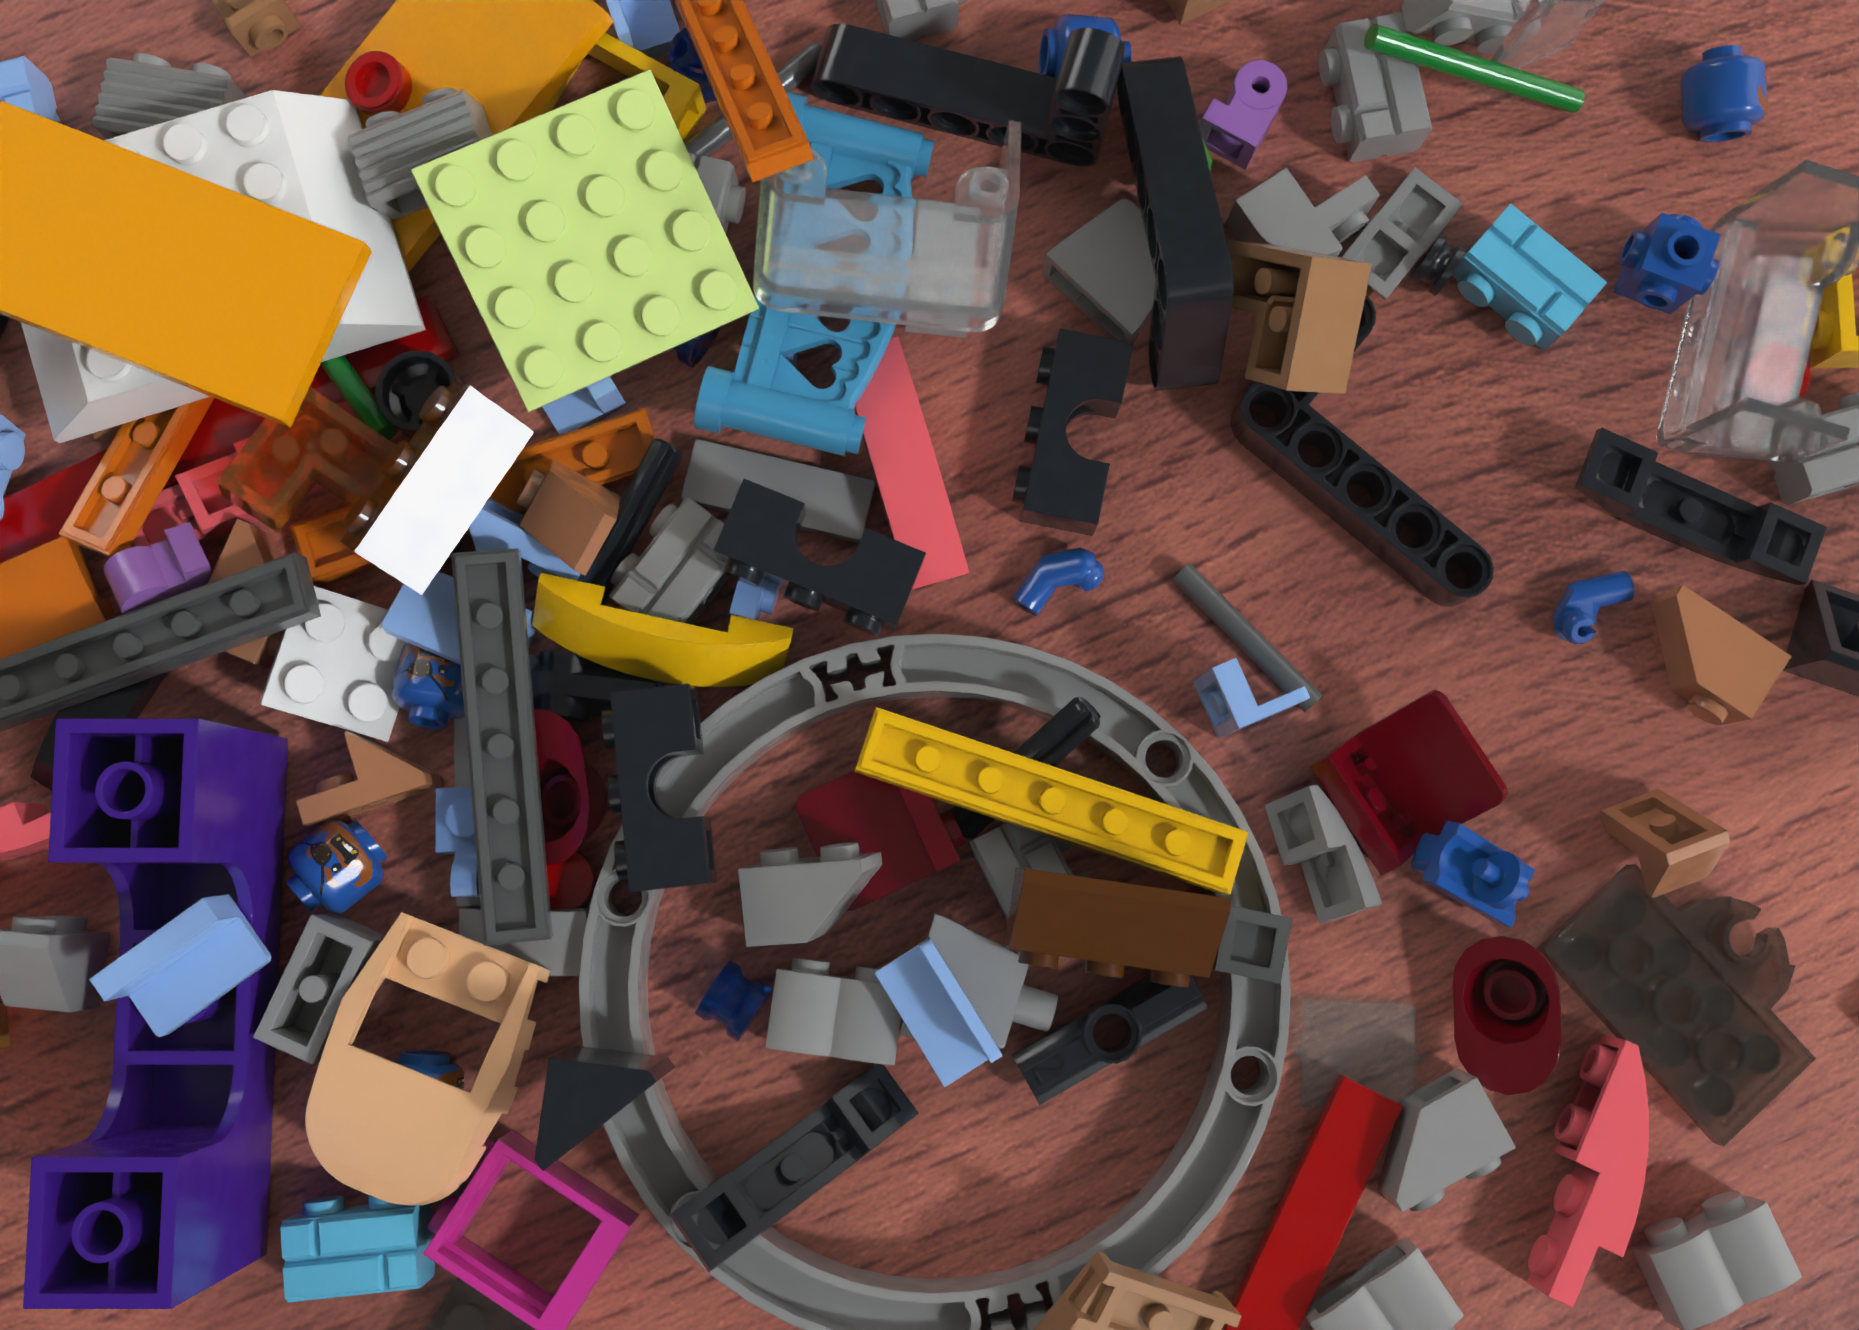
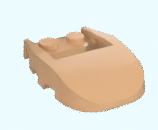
M401 912L343 996L313 1081L306 1107L305 1126L311 1149L324 1169L341 1183L394 1204L406 1206L426 1205L439 1201L456 1191L460 1184L467 1180L487 1148L484 1144L501 1114H508L518 1087L514 1085L524 1052L530 1048L536 1022L528 1019L538 980L547 983L550 970L487 945L484 946L482 943ZM385 978L501 1024L471 1092L352 1045L374 995Z

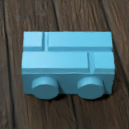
M1511 203L1463 257L1452 273V276L1459 281L1457 286L1460 293L1469 302L1480 307L1490 306L1507 320L1505 328L1515 340L1527 346H1534L1536 344L1543 351L1561 337L1583 312L1585 307L1607 284V281Z
M340 1195L304 1201L303 1211L283 1220L280 1227L282 1258L285 1260L283 1267L284 1298L287 1300V1303L420 1289L434 1277L435 1262L423 1254L432 1241V1232L427 1229L432 1220L431 1203L406 1206L389 1203L368 1195V1204L344 1207V1196Z

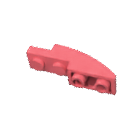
M1602 1035L1599 1043L1593 1044L1586 1052L1580 1066L1579 1073L1583 1081L1574 1103H1569L1564 1107L1556 1122L1555 1137L1558 1141L1553 1152L1576 1162L1572 1175H1566L1559 1183L1553 1200L1556 1213L1547 1234L1541 1235L1534 1243L1528 1260V1268L1531 1273L1527 1283L1548 1297L1571 1308L1575 1305L1598 1247L1604 1248L1622 1258L1624 1257L1636 1223L1645 1183L1649 1151V1108L1646 1078L1639 1046L1627 1040Z

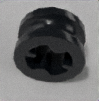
M1440 233L1409 280L1415 284L1420 281L1426 282L1430 288L1429 293L1436 296L1462 260L1467 248L1462 245L1456 248L1450 247L1447 244V236Z

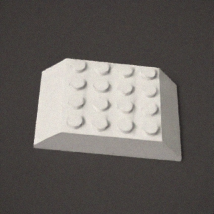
M270 90L104 140L364 241L368 245L372 253L321 362L426 330L392 219L370 206L366 199V192L362 187L363 181L358 175L359 169L355 164L356 158L351 152L352 146L347 139L348 135L362 130L363 125L357 107L349 99ZM21 322L54 441L59 444L211 397Z

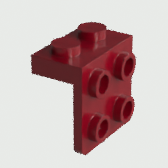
M1437 690L1429 691L1344 740L1310 766V769L1318 779L1320 789L1332 804L1335 805L1353 832L1361 852L1370 858L1381 876L1407 861L1416 852L1420 839L1425 833L1439 836L1446 821L1463 824L1498 806L1508 795L1507 786L1446 695Z
M854 771L802 794L796 801V810L817 857H821V846L851 842L859 844V853L881 852L882 866L847 911L863 907L960 862L955 849L966 845L950 809L939 814L931 797Z

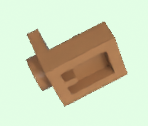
M212 0L224 18V23L231 34L251 58L263 50L278 47L287 39L288 34L301 27V24L285 0Z

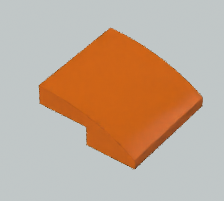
M63 536L0 563V659L116 617L111 601L98 595L80 545Z

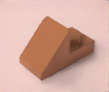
M346 731L344 733L358 780H354L353 774H343L322 780L314 784L317 794L298 799L296 803L303 825L321 826L330 819L343 821L434 791L436 788H443L444 786L439 774L366 736Z
M1660 789L1601 810L1606 833L1638 854L1646 891L1651 898L1708 877L1730 844L1728 830Z

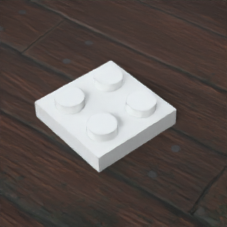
M314 586L321 617L283 631L259 704L388 742L399 710V706L392 699V686L401 650L408 642L385 633L382 621L388 609Z

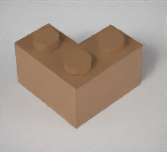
M1228 240L1227 245L1232 263L1234 288L1231 308L1257 314L1245 378L1287 391L1345 394L1372 263L1285 246Z

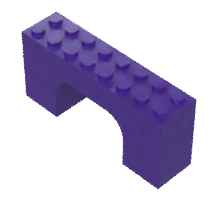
M56 719L48 862L96 863L103 866L109 872L117 890L120 906L119 957L200 899L229 894L270 952L271 961L176 1030L162 1037L154 1034L129 996L117 998L112 1082L108 1100L99 1123L85 1140L31 1157L23 1309H172L267 1255L275 1047L253 1038L278 986L288 738L202 719Z

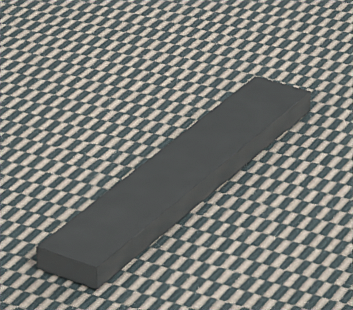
M515 548L451 553L484 946L548 940L552 938L553 934L521 550Z
M294 552L0 659V732L321 617L307 557Z

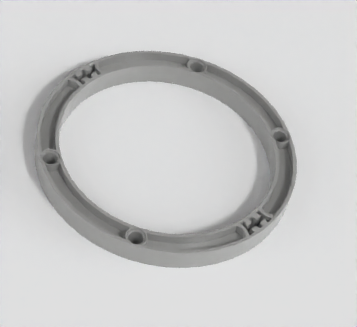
M951 634L902 635L848 644L807 657L761 679L725 702L701 723L704 754L683 756L670 761L661 770L656 782L658 802L670 816L674 818L704 816L710 806L735 778L763 754L799 731L829 717L862 706L910 698L944 697L970 699L1011 707L1049 721L1073 698L1083 697L1095 707L1101 716L1099 728L1088 736L1085 741L1118 764L1139 783L1152 800L1248 832L1231 894L1222 895L1204 889L1206 895L1231 898V906L1281 916L1278 897L1263 853L1242 811L1215 771L1187 739L1151 707L1114 682L1072 661L1025 645L977 636ZM892 653L890 667L894 686L885 687L883 671L867 676L865 678L866 688L859 691H854L852 684L848 681L832 684L831 687L838 699L828 702L826 690L815 672L827 669L830 679L847 675L849 673L848 663L852 661H860L864 670L882 667L879 655ZM1159 743L1166 745L1175 754L1176 767L1171 776L1167 778L1157 777L1146 766V751L1151 744ZM622 824L610 845L594 888L584 931L579 977L580 1030L583 1046L655 1055L649 1020L648 970L651 940L659 905L665 889L643 891L642 903L639 909L632 915H625L615 907L613 892L622 880L618 879L616 872L614 845L615 841L624 840ZM1288 947L1281 984L1221 972L1220 1022L1213 1060L1200 1100L1184 1133L1163 1165L1139 1193L1110 1219L1079 1240L1043 1258L1007 1270L971 1277L927 1279L892 1276L855 1268L822 1256L770 1227L708 1273L749 1303L804 1330H1034L1050 1310L1045 1308L1039 1283L1047 1281L1052 1302L1055 1304L1097 1251L1105 1253L1112 1262L1158 1276L1191 1246L1219 1213L1245 1173L1265 1131L1280 1085L1289 1035L1291 986ZM1254 1056L1260 1067V1074L1256 1083L1246 1089H1236L1231 1081V1069L1234 1063L1239 1058ZM661 1078L605 1122L603 1126L622 1168L647 1208L674 1241L707 1271L670 1217V1214L718 1180V1177L701 1158L683 1129ZM1019 1293L1022 1302L1026 1303L1024 1304L1025 1315L1020 1318H1013L1012 1313L1007 1308V1296ZM980 1298H986L991 1325L981 1326V1313L978 1301Z

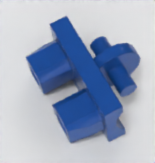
M1451 821L1445 822L1440 836L1425 833L1421 837L1411 861V868L1424 875L1422 881L1497 925L1512 928L1516 919L1515 903L1516 901L1526 899L1529 895L1530 889L1527 883L1532 879L1535 871L1534 868L1525 864L1518 856L1504 851L1461 823Z

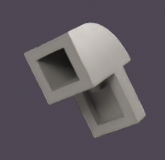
M1285 168L1235 200L1226 224L1238 241L1285 246L1337 257L1343 249L1341 243L1355 236L1369 224L1370 220L1366 215L1380 194L1365 175L1317 207H1314L1290 171Z

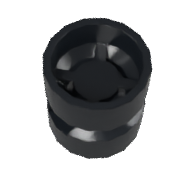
M413 350L401 353L385 364L377 377L375 396L378 408L386 419L411 440L424 422L419 418V414L429 396L440 386H444L447 389L452 381L466 385L467 383L441 357L432 352Z

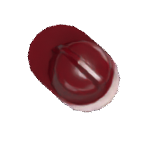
M534 709L546 862L548 865L565 861L581 847L584 839H588L591 833L600 826L606 813L607 793L599 773L586 763L580 739L569 722L553 711Z
M1507 936L1481 939L1463 952L1454 969L1452 984L1454 1039L1458 1058L1466 1071L1477 1077L1481 1085L1488 1090L1506 1095L1529 1093L1547 1082L1559 1063L1562 1029L1560 988L1556 973L1543 953L1524 940Z

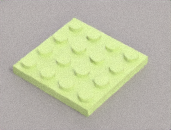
M651 69L411 169L418 188L528 413L759 309Z

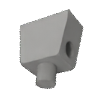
M1124 198L1053 247L1046 254L1042 275L1111 339L1131 343L1136 341L1152 317L1155 276L1141 209L1131 200Z
M935 913L927 938L931 937L998 1047L1004 1049L1012 1022L1048 1032L1055 1014L1058 995L1023 984L1029 965L1018 962L1019 953L943 915ZM902 1021L899 1035L914 1038L905 1022Z

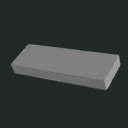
M696 439L681 499L684 501L688 497L702 507L729 513L741 483L745 478L805 503L806 515L799 530L859 543L867 526L876 490V481Z

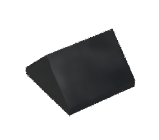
M1812 579L1805 589L1786 652L1792 657L1783 671L1859 697V595Z
M577 1045L550 1057L548 1060L534 1159L542 1171L573 1149L675 1068L674 1064L667 1056Z

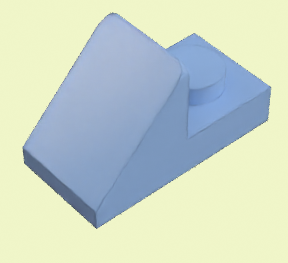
M488 498L469 526L476 551L518 548L521 550V558L530 562L527 568L536 576L540 577L541 573L578 581L581 575L579 572L569 567L519 526L524 515Z

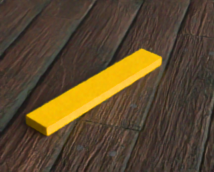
M878 707L875 708L854 771L1222 895L1231 894L1248 836L1247 831Z

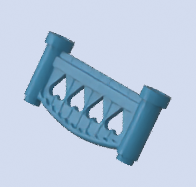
M786 91L810 143L814 160L788 170L754 296L759 309L750 313L735 371L732 372L712 366L707 367L697 399L694 428L720 434L723 427L837 455L845 456L846 452L858 455L867 417L855 415L854 409L885 354L901 312L908 284L913 246V196L911 180L914 179L915 175L927 177L935 141L924 139V133L808 105V96ZM865 180L878 182L883 189V193L873 201V205L877 210V216L870 221L856 219L829 191ZM850 234L863 235L869 242L868 249L862 252L859 257L864 267L863 271L856 276L842 274L814 245ZM844 288L853 293L856 301L845 311L850 322L849 326L844 331L832 332L799 300ZM823 344L836 346L841 352V358L831 366L836 379L834 384L826 389L814 387L784 356Z

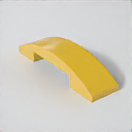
M545 573L540 574L532 626L562 647L605 667L650 680L702 687L753 685L784 667L793 635V628L731 615L727 632L604 606L602 605L604 586Z

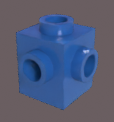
M1661 213L1642 231L1635 229L1628 237L1619 257V264L1623 265L1613 293L1637 301L1646 307L1668 314L1673 313L1696 294L1703 295L1711 286L1719 268V260L1714 259L1713 256L1721 235L1702 228L1701 223L1692 217L1681 214L1668 215Z

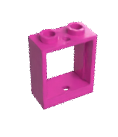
M513 1130L497 1139L495 1143L487 1138L484 1143L487 1148L470 1174L472 1179L460 1198L458 1199L451 1194L430 1221L427 1229L436 1235L423 1254L535 1330H566L640 1214L558 1160L542 1171L534 1160L536 1145ZM511 1161L602 1221L554 1296L463 1236Z

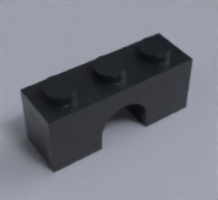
M1060 329L1055 348L1043 346L1036 383L1048 385L1044 406L1042 408L1031 405L1024 439L1026 443L1036 444L1031 467L1019 465L1012 502L1024 504L1020 522L1093 536L1099 522L1110 463L1087 459L1079 455L1069 444L1066 427L1073 420L1084 415L1116 418L1123 400L1134 343Z
M744 478L713 550L717 559L726 563L723 573L755 587H759L762 578L786 588L783 594L785 599L813 611H819L822 603L846 612L843 622L863 632L879 636L882 627L895 632L923 564L926 552L865 528L856 551L849 559L833 566L815 564L803 556L796 544L799 529L806 515L805 503Z
M690 684L611 692V710L602 711V732L606 748L615 749L618 774L609 775L608 795L612 813L622 814L624 840L615 841L614 845L618 879L628 880L629 892L717 883L711 818L705 816L674 818L663 810L656 796L657 778L661 770L670 761L683 756L704 754L698 691Z

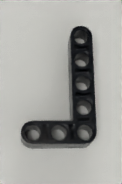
M832 24L827 28L810 87L815 94L824 100L844 107L1068 165L1090 166L1094 165L1098 160L1125 54V45L1118 37L1100 29L1078 28L1073 30L1068 37L1058 78L853 25Z
M1181 56L1122 62L1117 83L1118 103L1155 276L1148 348L1153 388L1155 391L1218 384L1233 301V270L1185 64Z
M1367 295L1363 305L1354 352L1370 334L1376 322V310L1373 302ZM1256 381L1251 384L1231 415V429L1240 444L1430 601L1440 606L1452 607L1476 597L1489 587L1493 579L1494 566L1491 556L1486 550L1311 407L1310 403L1319 394L1318 392L1287 391ZM1254 404L1268 406L1276 415L1277 425L1262 427L1255 423L1251 418L1249 407ZM1311 443L1317 446L1323 453L1324 466L1318 468L1305 464L1299 456L1298 444ZM1358 482L1366 486L1372 497L1371 507L1364 508L1355 505L1348 497L1347 483ZM1398 521L1408 522L1416 528L1420 537L1418 548H1409L1400 542L1396 534V523ZM1447 561H1455L1466 570L1468 579L1465 589L1457 588L1448 581L1445 574V564Z

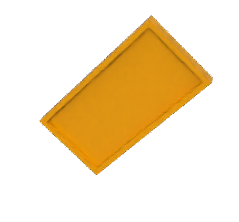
M396 0L319 96L349 99L345 90V78L351 64L362 54L370 51H382L399 61L407 69L412 80L410 99L399 113L402 114L422 106L423 98L432 91L443 88H452L458 91L464 89L483 106L491 133L494 135L538 115L613 24L614 20L593 0ZM358 109L363 129L367 128L366 121L370 116ZM428 207L421 211H415L411 215H404L401 219L392 220L408 273L441 234Z
M1 101L0 314L291 428L372 253L368 245L364 241Z

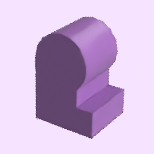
M1265 60L1251 61L1237 72L1226 104L1213 98L1199 125L1202 138L1209 151L1246 170L1272 125L1286 95L1287 79L1279 67Z
M190 522L164 530L167 540L149 546L127 548L108 559L104 565V574L123 615L208 584L212 575L211 567Z

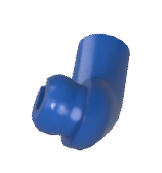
M1081 547L1045 554L1038 560L1012 600L1028 613L1037 616L1057 587L1075 585L1078 589L1085 591L1095 589L1103 580V565L1096 560L1093 552Z
M1619 571L1574 581L1569 584L1553 614V626L1556 634L1561 639L1573 644H1584L1590 641L1596 633L1591 626L1596 622L1595 618L1600 607L1633 600L1635 591L1630 574L1627 571Z

